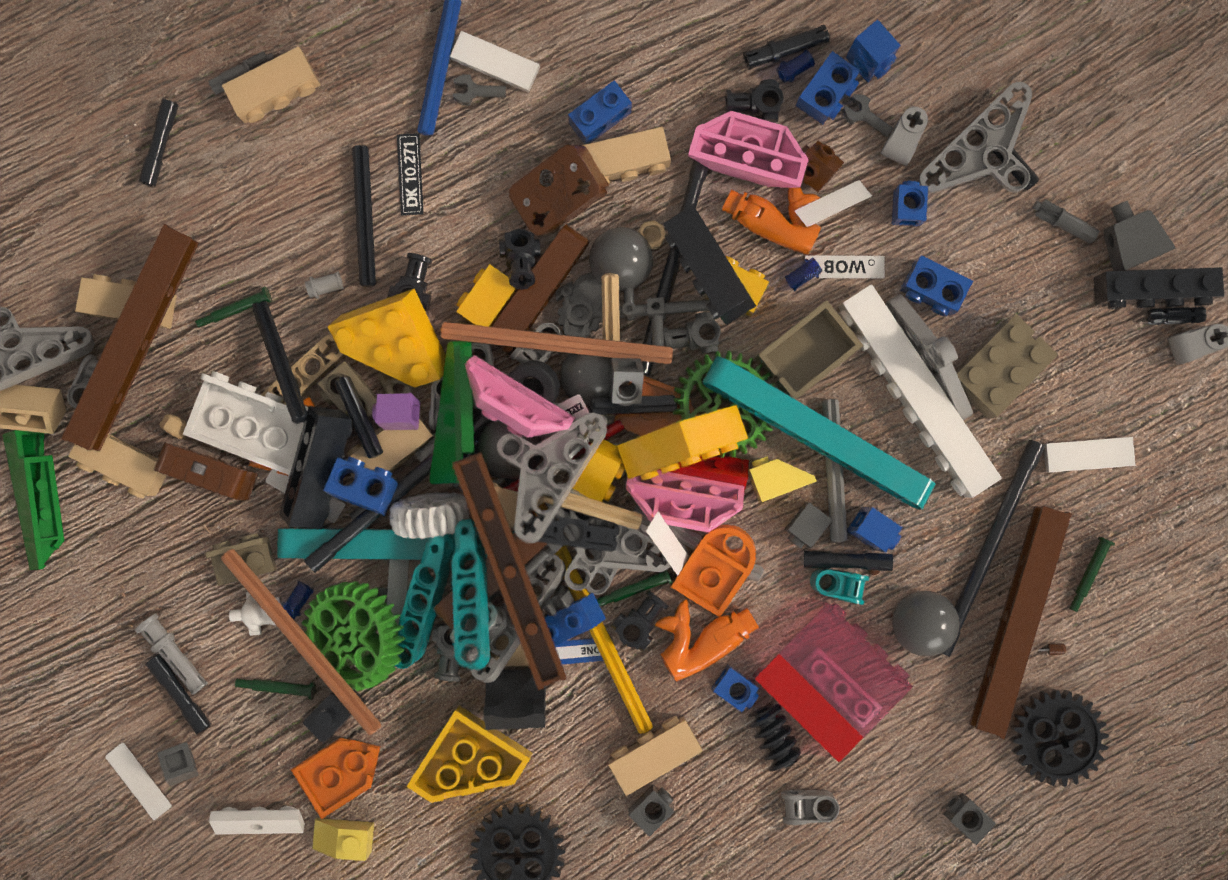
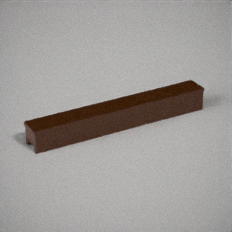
M166 224L163 225L61 440L74 443L90 451L91 449L101 451L199 242L192 240L191 237L176 231Z
M480 452L453 462V468L538 690L559 680H566L565 670L482 453Z
M1034 506L969 725L975 726L976 729L994 734L1002 739H1005L1072 515V513L1061 512L1045 506Z

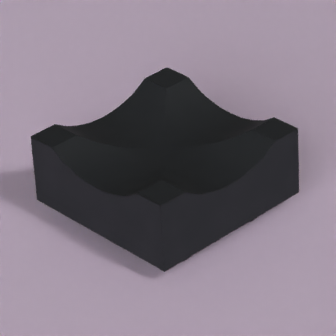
M486 667V673H489L491 668ZM530 668L521 670L503 669L495 681L486 683L484 705L486 730L545 728L546 686L538 690Z

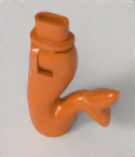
M801 187L788 188V213L792 223L790 224L781 212L767 199L758 195H749L747 198L748 193L744 192L742 195L731 189L721 210L733 215L732 220H737L748 230L768 241L805 255L809 254L821 227L816 223L806 227L795 213V210L820 199L819 196L810 193L804 194Z
M687 599L678 605L674 616L663 617L655 623L656 627L674 634L673 641L660 656L675 682L696 674L716 663L738 647L744 638H750L749 634L759 628L747 608L737 614L733 611L731 617L730 615H724L711 621L703 629L693 647L689 649L691 630Z

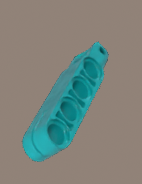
M466 519L457 523L454 534L455 554L452 558L454 655L460 665L471 670H480L487 665L490 658L487 564L483 556V543L474 520ZM471 557H474L475 562L473 567L469 570H465L464 565L466 560H468ZM471 587H475V596L471 600L466 601V591ZM471 617H476L477 623L475 628L467 631V621ZM476 647L478 651L476 659L468 662L467 653L471 648Z
M451 534L439 535L433 538L429 537L421 562L414 570L398 625L404 626L403 629L398 631L399 635L405 637V640L398 643V645L402 648H407L411 656L407 655L405 649L402 653L398 654L401 661L394 665L397 668L406 669L425 654L437 615L433 608L441 601L449 576V563L455 547ZM446 540L448 541L447 547H445ZM428 567L434 570L435 578L429 574ZM420 594L425 596L427 604L422 602ZM412 621L417 623L419 630L414 628Z

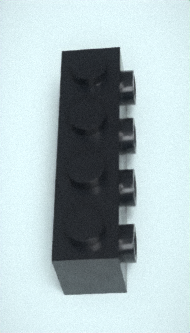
M693 204L663 223L668 231V234L664 236L673 251L678 248L682 256L678 260L686 273L692 271L696 279L692 283L700 296L706 294L710 302L706 306L715 320L720 317L728 325L756 307L753 299Z
M1223 267L1106 271L1093 277L1095 306L1108 305V309L1126 308V305L1136 304L1137 308L1155 307L1156 303H1165V307L1183 306L1184 302H1194V306L1212 305L1213 300L1224 297Z
M308 406V420L303 424L279 515L291 527L322 529L324 520L329 515V502L331 496L324 492V488L337 458L344 460L346 441L352 433V419L341 410Z

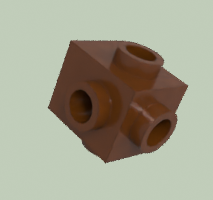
M819 140L811 148L805 145L802 151L808 157V163L802 182L810 185L816 192H819L845 162L835 155L834 150L830 146L822 144Z

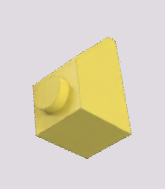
M768 456L751 462L753 468L748 469V475L759 502L767 501L817 482L814 475L778 459L769 461Z
M316 818L313 849L335 859L366 861L372 852L374 822Z

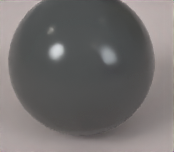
M626 227L612 228L603 232L594 241L589 253L590 270L594 278L601 285V277L604 274L615 273L619 276V292H624L626 288L636 289L646 281L651 273L653 252L646 238L636 230Z
M569 353L563 361L560 371L561 385L567 397L570 399L580 394L586 407H591V402L594 398H611L609 391L611 358Z
M499 420L491 421L485 426L479 436L477 453H482L489 474L495 478H504L506 481L520 479L521 471L505 462L497 451L499 439L503 435L511 434V432L503 422ZM524 435L522 436L523 439L535 446L542 442L540 435L529 438ZM509 441L504 445L503 452L508 456L515 455L519 450V444L515 441ZM533 456L529 460L528 467L531 470L538 466L541 456Z
M927 590L913 592L899 602L893 613L892 627L896 639L907 651L918 656L930 657L945 652L953 645L959 633L960 622L954 605L937 592Z

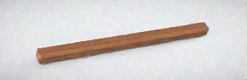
M444 322L441 327V338L446 340L606 358H639L642 362L671 364L673 357V348L667 346Z
M234 549L224 553L221 557L224 564L367 734L372 735L381 727L379 720Z

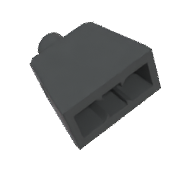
M1128 200L1111 208L1117 223L1105 229L1103 234L1113 271L1128 270L1176 249L1152 211L1147 210L1134 216Z

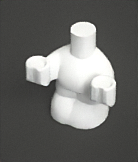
M248 591L246 592V602L242 608L229 611L230 622L242 621L249 628L250 636L261 635V625H276ZM275 597L276 600L280 603L279 597Z

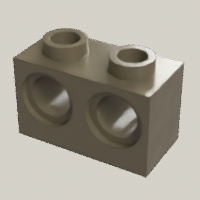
M344 361L318 383L323 389L320 395L330 406L335 404L339 410L349 417L340 394H337L335 391V380L348 375L351 377L360 400L365 403V411L371 421L373 419L372 408L377 402V396L351 364Z

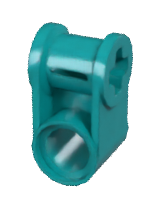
M819 568L812 573L810 585L819 594L864 605V600L862 599L865 582L869 581L870 576ZM828 574L832 579V583L828 589L823 590L819 585V581L823 575Z

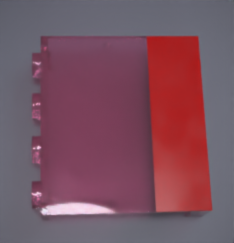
M824 601L822 603L824 607L763 669L759 667L752 676L829 754L840 762L913 686L907 681L910 676L898 664L893 667L886 660L889 655L877 643L872 646L865 639L868 634L857 623L851 626L844 619L847 613L834 602L830 605Z

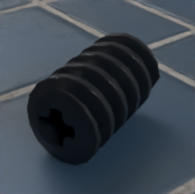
M777 703L759 708L748 715V717H755V720L749 724L750 728H760V731L754 735L755 739H765L759 746L760 750L769 749L770 751L763 757L764 760H774L775 762L768 768L770 772L791 766L799 760L797 757L801 754L799 747H793L796 739L794 736H788L792 730L789 725H783L787 718L783 714H778L782 707Z

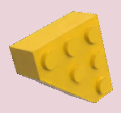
M415 289L341 314L327 326L340 353L414 388L440 380L444 374L445 352Z
M737 405L677 422L617 445L628 479L640 476L642 481L658 476V469H661L662 474L679 469V462L682 467L701 461L699 455L705 460L720 455L719 449L722 454L738 449L737 442L746 440L748 437Z
M459 705L406 787L433 803L446 798L460 795L465 796L500 786L514 785L531 759L532 752L498 730H486L483 720Z

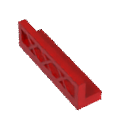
M699 455L701 461L682 467L679 462L680 468L670 471L671 473L745 486V491L748 480L749 460L729 456L720 458L719 455L703 460L702 456Z

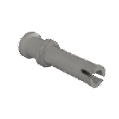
M157 613L150 616L135 628V632L141 633L151 645L150 650L153 653L155 652V654L159 653L191 694H196L208 682L174 642V634L168 633L158 621L159 616Z

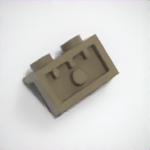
M258 533L241 537L242 543L231 546L230 541L212 545L213 551L206 552L205 556L206 559L211 558L218 586L239 581L221 560L222 555L230 549H234L256 576L277 571L269 537L259 538Z

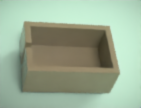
M826 300L754 359L759 365L763 366L762 368L766 373L770 374V378L776 376L779 379L775 384L780 391L796 400L864 345Z
M1017 314L1006 318L955 370L968 400L987 419L998 417L1058 356L1040 336L1032 337L1035 331Z

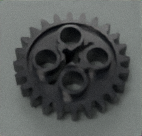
M1052 689L1051 697L1046 692L1040 691L1041 700L1032 696L1029 697L1032 706L1028 707L1021 704V708L1025 713L1024 715L1015 714L1014 717L1020 723L1010 727L1018 732V735L1011 737L1010 741L1019 744L1012 752L1016 755H1023L1017 762L1022 766L1028 765L1026 768L1028 774L1033 775L1036 773L1035 778L1043 782L1046 779L1047 783L1051 786H1054L1058 780L1060 785L1066 787L1068 778L1077 785L1079 781L1078 775L1088 780L1089 774L1087 770L1089 768L1098 771L1097 766L1094 764L1095 760H1105L1099 754V751L1108 750V747L1102 744L1101 740L1108 738L1109 734L1100 731L1107 724L1102 720H1096L1101 715V712L1096 709L1091 710L1092 702L1088 700L1082 702V695L1076 693L1072 697V692L1064 690L1061 695L1059 690ZM1072 712L1073 720L1069 725L1065 726L1063 722L1064 716ZM1044 721L1045 731L1037 735L1036 726ZM1083 728V732L1078 734L1074 733ZM1059 732L1065 735L1059 737ZM1081 740L1083 744L1080 752L1074 753V744ZM1040 741L1044 742V743L1040 744L1038 747H1035V744H1036L1037 742H1040ZM1054 750L1055 758L1053 761L1046 763L1045 756L1047 752Z
M515 803L511 812L506 805H503L502 815L493 810L491 813L493 821L484 817L482 824L485 829L477 828L475 834L481 839H472L471 846L477 848V850L471 851L470 858L478 859L472 865V870H481L477 880H553L551 876L560 877L561 871L556 866H564L565 859L558 855L565 854L566 847L558 846V844L564 841L563 835H555L559 825L549 826L551 815L549 814L542 819L540 817L541 808H538L534 814L531 813L530 804L526 805L524 811H520L518 803ZM528 831H535L540 836V840L535 843L528 842L524 834ZM504 832L509 835L511 841L507 844H500L497 842L495 835ZM515 847H520L522 857H516V853L513 852ZM538 849H543V850H544V853L540 854V853H538V852H533V851H536V850H538ZM496 851L503 854L494 856L492 855V852ZM536 861L540 864L541 869L538 872H530L526 868V863ZM506 862L511 866L512 871L506 874L501 873L496 865Z

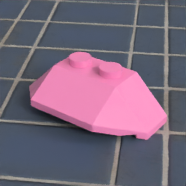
M729 111L705 124L697 126L688 153L690 158L714 172L767 187L800 188L808 163V157L803 153L787 126L734 111Z
M474 355L467 361L465 367L476 406L482 410V414L493 421L499 420L506 424L507 429L511 433L520 437L523 435L527 438L569 429L576 417Z
M657 470L658 476L642 481L640 476L631 479L627 477L626 489L650 522H652L656 513L659 512L667 525L710 532L743 508L745 486L671 472L662 474L660 470Z

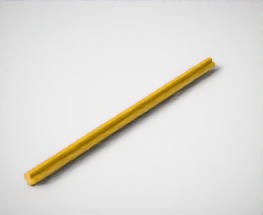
M545 502L538 506L540 510H548ZM562 546L555 555L565 563L567 570L572 558L567 547ZM572 570L570 572L571 581L576 584L583 583L578 570ZM569 588L574 601L589 595L586 588L577 591ZM603 622L589 630L638 733H646L653 728L652 722Z

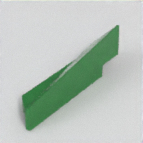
M451 341L447 344L429 480L431 484L459 483L453 468V462L463 459V454H475L473 393L465 367L467 361L472 358V343L468 341Z
M14 430L4 433L3 441L29 569L31 571L44 569L46 561L64 542L53 455L44 456L45 433Z

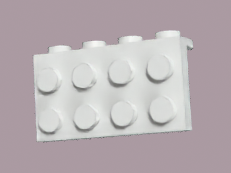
M212 371L211 376L202 373L200 379L204 380L183 435L290 475L304 422L299 424L292 422L287 406L282 403L284 398L267 392L264 397L255 393L257 387L241 381L238 386L228 383L230 377Z

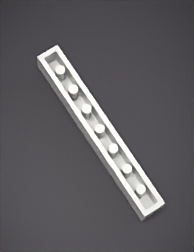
M869 285L843 302L838 307L841 311L838 313L848 327L851 326L857 335L856 337L864 345L860 349L862 351L867 350L873 359L870 361L873 369L878 375L883 374L889 383L886 385L889 393L894 399L899 398L905 407L903 413L908 421L912 424L915 422L920 429L919 437L926 447H932L936 453L935 461L942 471H948L952 477L951 485L960 496L964 495L965 498H974L1001 480L1002 477L873 285Z

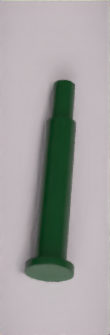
M264 286L260 292L214 310L209 315L195 320L196 325L200 328L212 322L216 323L252 308L255 302L260 303L263 300L271 303L272 297Z
M1098 536L1097 539L1100 541L1075 591L1076 595L1069 609L1078 612L1110 547L1115 546L1114 542Z
M664 570L614 590L610 594L598 598L597 601L601 607L667 582L672 584V580L668 570Z
M237 678L235 681V687L307 696L309 700L314 699L316 692L315 682L307 685L261 679L247 680Z

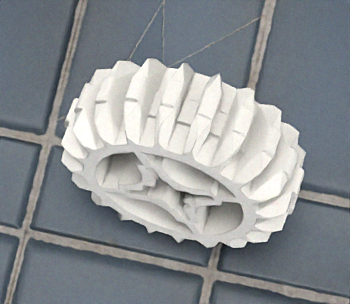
M427 492L426 494L408 496L406 499H400L398 502H395L390 508L391 515L389 517L390 524L396 535L403 538L423 539L453 534L459 521L469 519L470 509L464 495L455 492Z

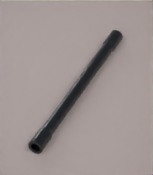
M694 159L680 212L692 204L696 208L702 185L709 168ZM671 247L669 249L656 298L664 297L665 303L670 302L680 266L678 258L682 254L678 248L674 251ZM651 321L648 323L643 344L652 345ZM642 362L644 375L650 376L653 363Z
M482 410L474 415V437L479 435L485 426L493 421L482 414ZM433 453L397 482L398 485L388 509L430 474ZM365 509L329 541L324 542L304 559L305 563L316 573L334 558L338 551L381 515Z
M1028 440L1019 460L1016 473L955 605L960 626L955 642L948 650L942 653L948 657L951 656L961 634V628L1027 482L1045 449V445L1037 441Z

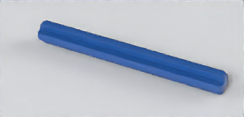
M461 0L444 1L417 129L418 133L426 136L433 135L435 131L461 8Z

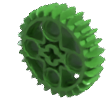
M717 351V352L715 353L714 360H715L716 356L721 357V354H720L719 351ZM728 351L725 355V359L763 381L767 380L770 376L769 373L762 376L759 374L763 367L761 364L755 368L751 367L753 358L748 359L744 363L742 362V353H739L735 360L732 359L731 351ZM707 354L704 355L705 364L702 365L698 360L694 361L695 371L689 367L685 369L689 376L688 379L679 377L678 381L684 385L683 388H674V391L681 395L680 398L674 399L677 405H680V408L672 412L673 415H681L682 419L677 422L694 418L698 413L707 414L717 411V408L722 403L720 400L722 396L717 394L712 400L710 394L715 392L706 388L701 382L702 375L709 371L713 363ZM770 383L771 386H776L775 383ZM695 385L706 402L690 413L689 398ZM732 402V404H730L729 407L735 406L736 404ZM709 404L713 405L711 409L708 407ZM737 405L742 421H745L749 426L748 439L737 442L739 450L744 455L747 454V444L751 448L756 449L758 446L755 439L757 438L764 442L766 437L762 434V431L772 432L773 428L760 418L755 423L749 412ZM719 449L720 458H724L725 453L722 454L721 450ZM736 449L729 451L731 457H736Z
M358 581L335 584L317 594L316 599L309 602L311 608L304 612L308 618L301 623L307 627V630L303 632L352 690L362 691L385 681L389 674L396 670L394 665L401 661L398 654L404 651V648L399 646L398 643L404 641L405 637L400 636L398 632L404 626L397 625L396 619L400 617V614L393 615L391 611L395 604L387 605L385 603L387 595L378 597V588L369 590L368 583L360 585ZM343 600L353 601L355 606L351 609ZM354 664L359 671L352 670L350 666Z

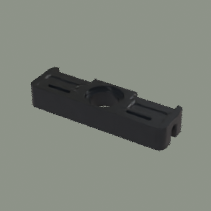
M534 516L530 525L525 524L524 535L528 532L534 533L536 531L533 524L537 517L540 521H543L544 518ZM558 517L557 521L552 519L542 537L536 542L612 552L617 548L616 537L619 527L613 525V528H611L610 526L590 523L588 525L587 520ZM568 524H573L579 529V537L575 541H568L563 536V529Z

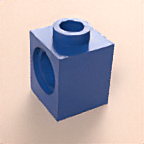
M904 181L893 191L892 225L920 227L927 220L928 186H920V183L917 181ZM904 197L912 198L916 203V208H908L904 204Z
M728 664L711 687L714 693L740 712H743L745 707L750 709L759 697V694L756 693L759 689L758 686ZM737 682L744 684L745 690L741 696L734 697L730 695L729 690L732 684Z

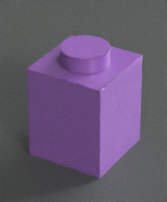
M412 393L377 394V402L373 405L372 416L378 426L384 430L419 429L420 401Z

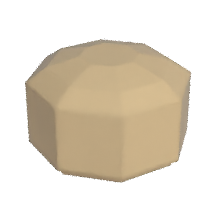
M655 220L644 222L638 231L646 238L652 250L660 248L665 241L664 226Z
M171 414L164 416L159 424L164 431L181 440L187 437L183 435L187 424L185 420Z

